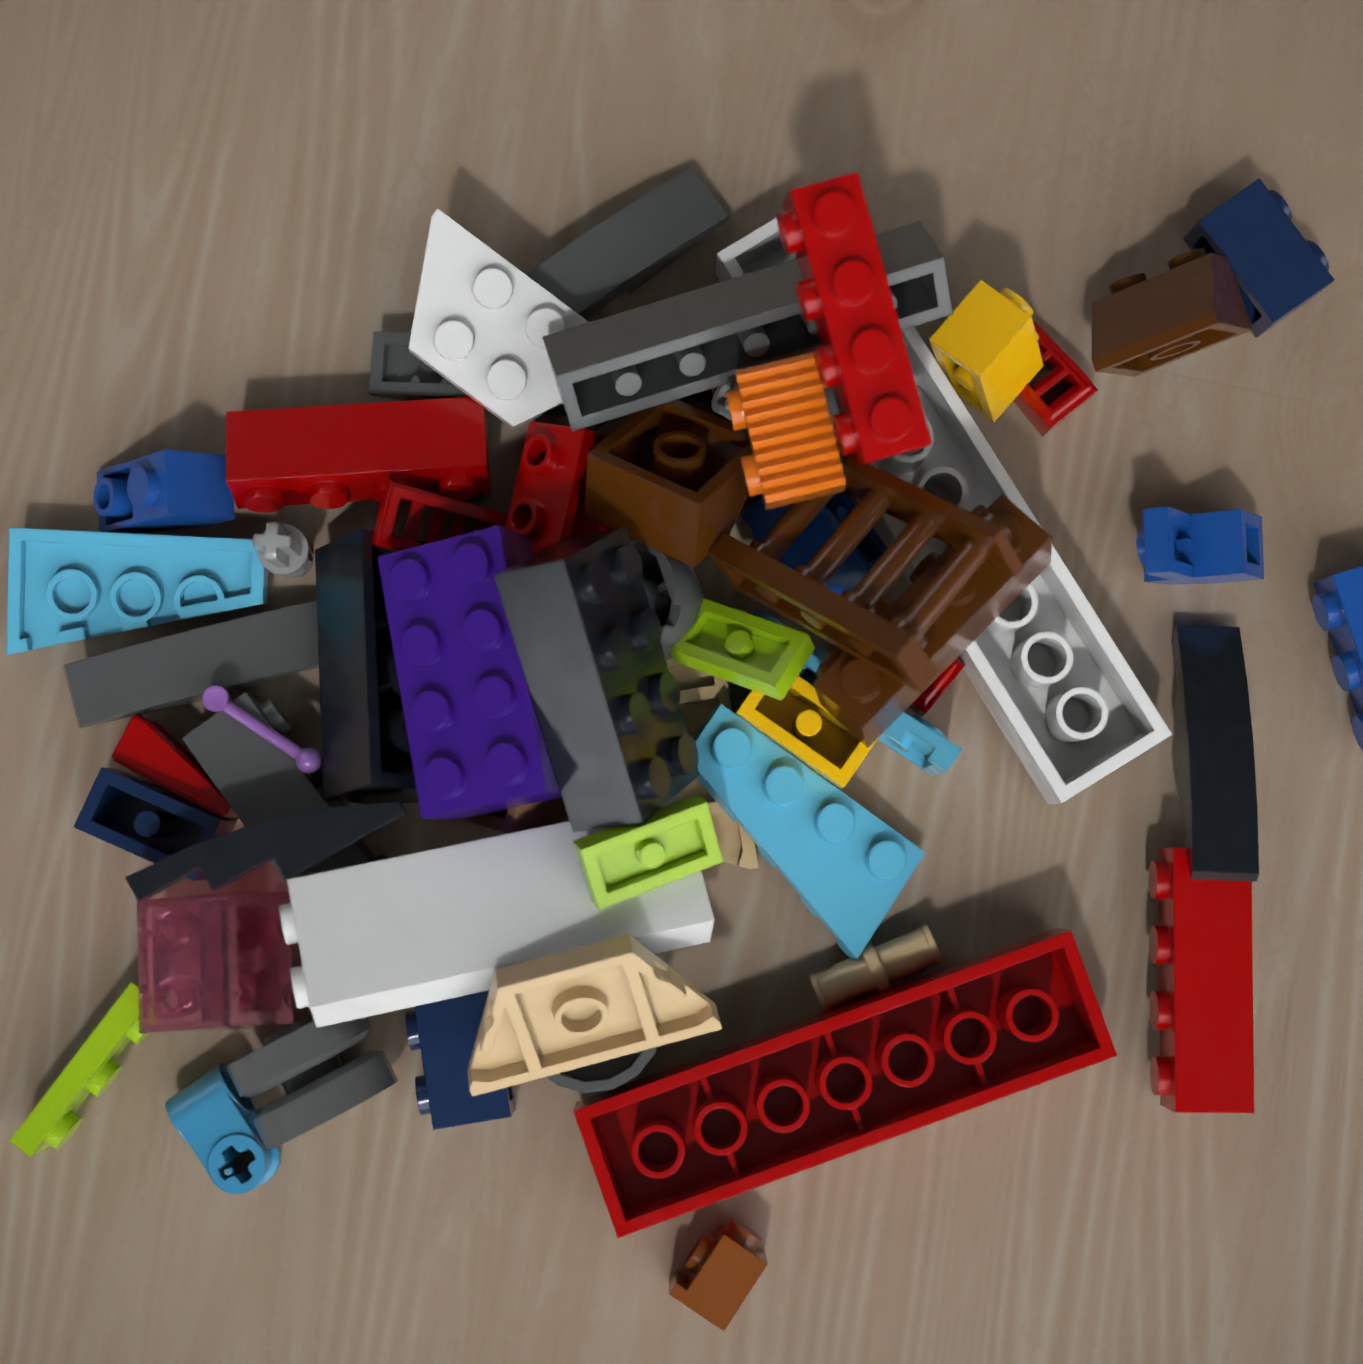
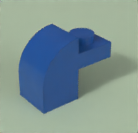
M1168 506L1143 509L1142 527L1138 530L1136 545L1138 557L1144 565V582L1156 584H1213L1264 579L1262 516L1242 509L1189 514Z

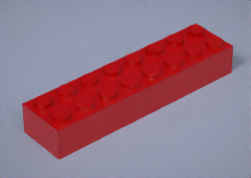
M1062 928L1048 930L891 987L892 989L869 995L827 1012L811 1016L621 1085L613 1090L577 1101L573 1112L617 1238L1116 1057L1115 1047L1072 931Z

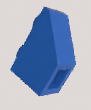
M164 449L97 472V484L94 489L93 501L95 510L99 514L100 531L141 533L199 529L235 519L234 499L226 482V455Z

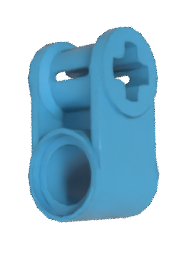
M220 1063L165 1102L166 1111L175 1129L191 1146L210 1175L212 1182L220 1190L229 1194H244L255 1189L258 1185L269 1181L277 1173L281 1163L280 1147L277 1146L270 1150L264 1148L265 1146L252 1122L257 1112L253 1102L249 1097L239 1096L225 1064ZM250 1149L254 1154L255 1160L250 1163L249 1169L240 1171L235 1161L240 1158L241 1152Z

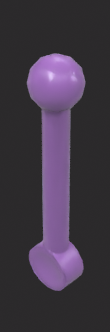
M211 686L204 691L202 702L208 710L225 712L294 758L297 768L301 772L313 773L319 769L321 756L316 749H302L232 702L231 696L225 688Z

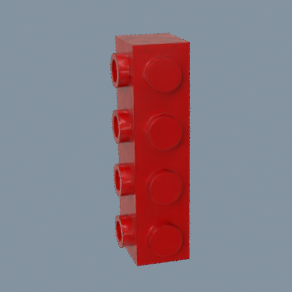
M858 171L790 190L782 204L784 211L777 213L778 229L786 253L791 254L795 252L802 276L801 280L795 281L797 298L805 321L814 320L821 347L814 348L815 363L823 387L825 389L833 388L839 414L832 416V422L842 455L851 454L855 468L932 445Z
M471 397L226 412V482L238 509L247 508L257 513H272L281 510L284 506L311 504L321 509H336L345 506L348 502L376 500L381 503L386 481L396 482L459 501L471 499L476 494L491 493L486 410ZM400 499L399 505L407 503L409 501Z
M529 421L505 528L528 536L530 538L532 554L560 540L608 530V527L584 517L587 453L607 436L584 428L572 431L569 426Z
M1158 848V861H1151L1149 867L1150 895L1152 899H1159V925H1153L1149 935L1152 964H1159V991H1152L1150 996L1151 1025L1154 1030H1160V1056H1153L1150 1064L1152 1092L1155 1096H1160L1161 1106L1175 1113H1254L1252 881L1190 879L1186 848Z

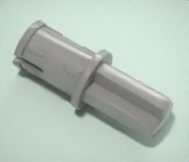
M267 522L266 530L263 534H254L252 541L253 547L257 549L258 559L263 567L271 573L296 578L306 574L312 567L313 561L308 559V555H313V550L304 534L296 527L278 522Z

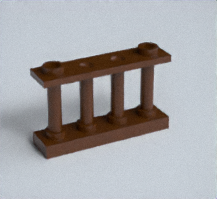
M837 443L846 481V487L843 492L860 501L806 566L798 564L793 570L784 565L781 558L835 494L793 503L761 542L753 540L747 545L724 532L708 553L738 591L921 694L938 673L922 648L926 643V639L923 636L924 633L983 562L1015 578L1024 566L1010 543L1012 538L1011 531L1000 519L986 511H979L977 515L970 513L870 464L854 468L851 454L842 455ZM884 513L908 524L853 591L845 589L839 595L829 589L826 584ZM932 537L957 548L955 553L902 617L893 616L887 621L876 614L875 606Z

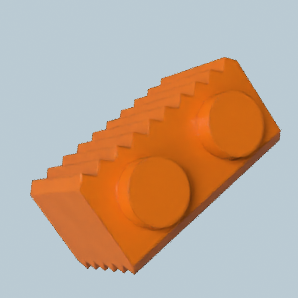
M814 352L736 370L735 380L737 389L725 391L734 431L747 428L753 454L740 457L749 496L762 494L765 508L768 510L843 492L846 487L845 476L824 388L816 367Z

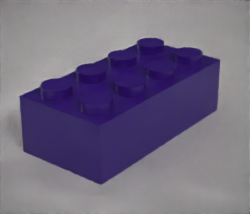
M500 525L378 556L422 819L455 821L562 797L494 578V574L532 555L530 538Z

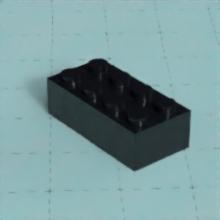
M626 526L557 541L494 574L573 832L642 823L700 776L697 767L698 750L692 737L687 734L679 706V685L674 675L669 672L662 649L661 624L657 614L650 608L642 581L643 565L641 556L636 547L631 544Z

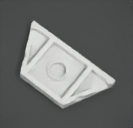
M437 208L431 216L408 348L409 352L509 427L516 429L540 417L542 413L563 404L542 336L588 323V321Z

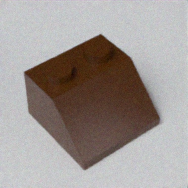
M1204 248L1195 249L1170 259L1167 262L1169 271L1150 279L1146 278L1145 273H1140L1111 284L1109 286L1111 295L1092 302L1091 360L1095 372L1138 376L1252 331L1253 328L1229 258L1214 253L1206 255Z
M678 399L636 412L587 453L584 517L610 529L626 526L630 538L692 567L697 566L709 554L708 551L724 532L730 534L749 495L740 458L753 454L747 429L734 431L731 422Z

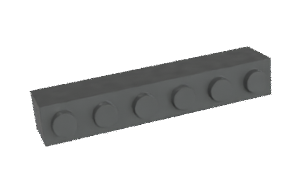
M918 221L875 234L901 330L952 315L944 256L921 222ZM797 259L542 336L572 431L735 382L736 370L812 353L814 348L821 347L814 320L805 321L798 302L795 281L801 280L802 276Z

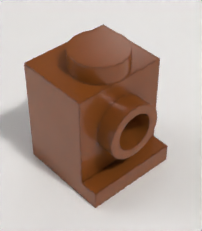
M732 1217L729 1218L726 1225L721 1224L713 1237L704 1232L692 1247L683 1266L690 1270L689 1275L685 1277L678 1271H675L669 1280V1295L722 1331H725L768 1265L765 1252L758 1248L763 1239L748 1226Z

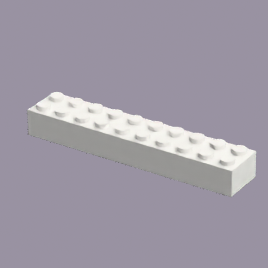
M777 217L717 253L715 274L720 282L797 259L795 252L787 254L784 249L778 229ZM913 326L901 330L932 445L869 464L968 512L981 504L988 508L1003 494L1040 526L916 328ZM829 387L824 388V393L832 421V416L839 414L833 388ZM884 513L874 525V528L888 549L908 524ZM932 537L903 572L909 584H912L909 581L912 572L928 554L937 551L941 555L950 545ZM1053 545L1051 547V563L957 657L965 664L964 672L1048 805L1067 801L1173 735Z

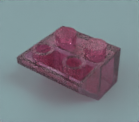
M289 891L221 892L137 901L139 1034L259 1029L293 1024V988L290 968H292L291 944L286 945L279 913V905L290 903Z

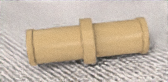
M925 923L920 925V928L876 947H873L872 942H869L858 959L848 958L816 973H809V977L823 1010L827 1012L832 1007L878 988L879 993L892 989L890 982L936 962L937 964L943 962V959L929 927Z

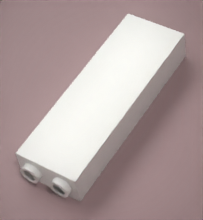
M682 798L669 800L662 807L680 801ZM570 821L288 879L291 903L279 905V913L286 945L299 944L302 966L290 968L297 1008L310 1006L314 1022L318 1028L490 990L495 969L628 933L654 954L710 942L714 916L702 871L598 910L590 899L573 841L606 828L573 832Z

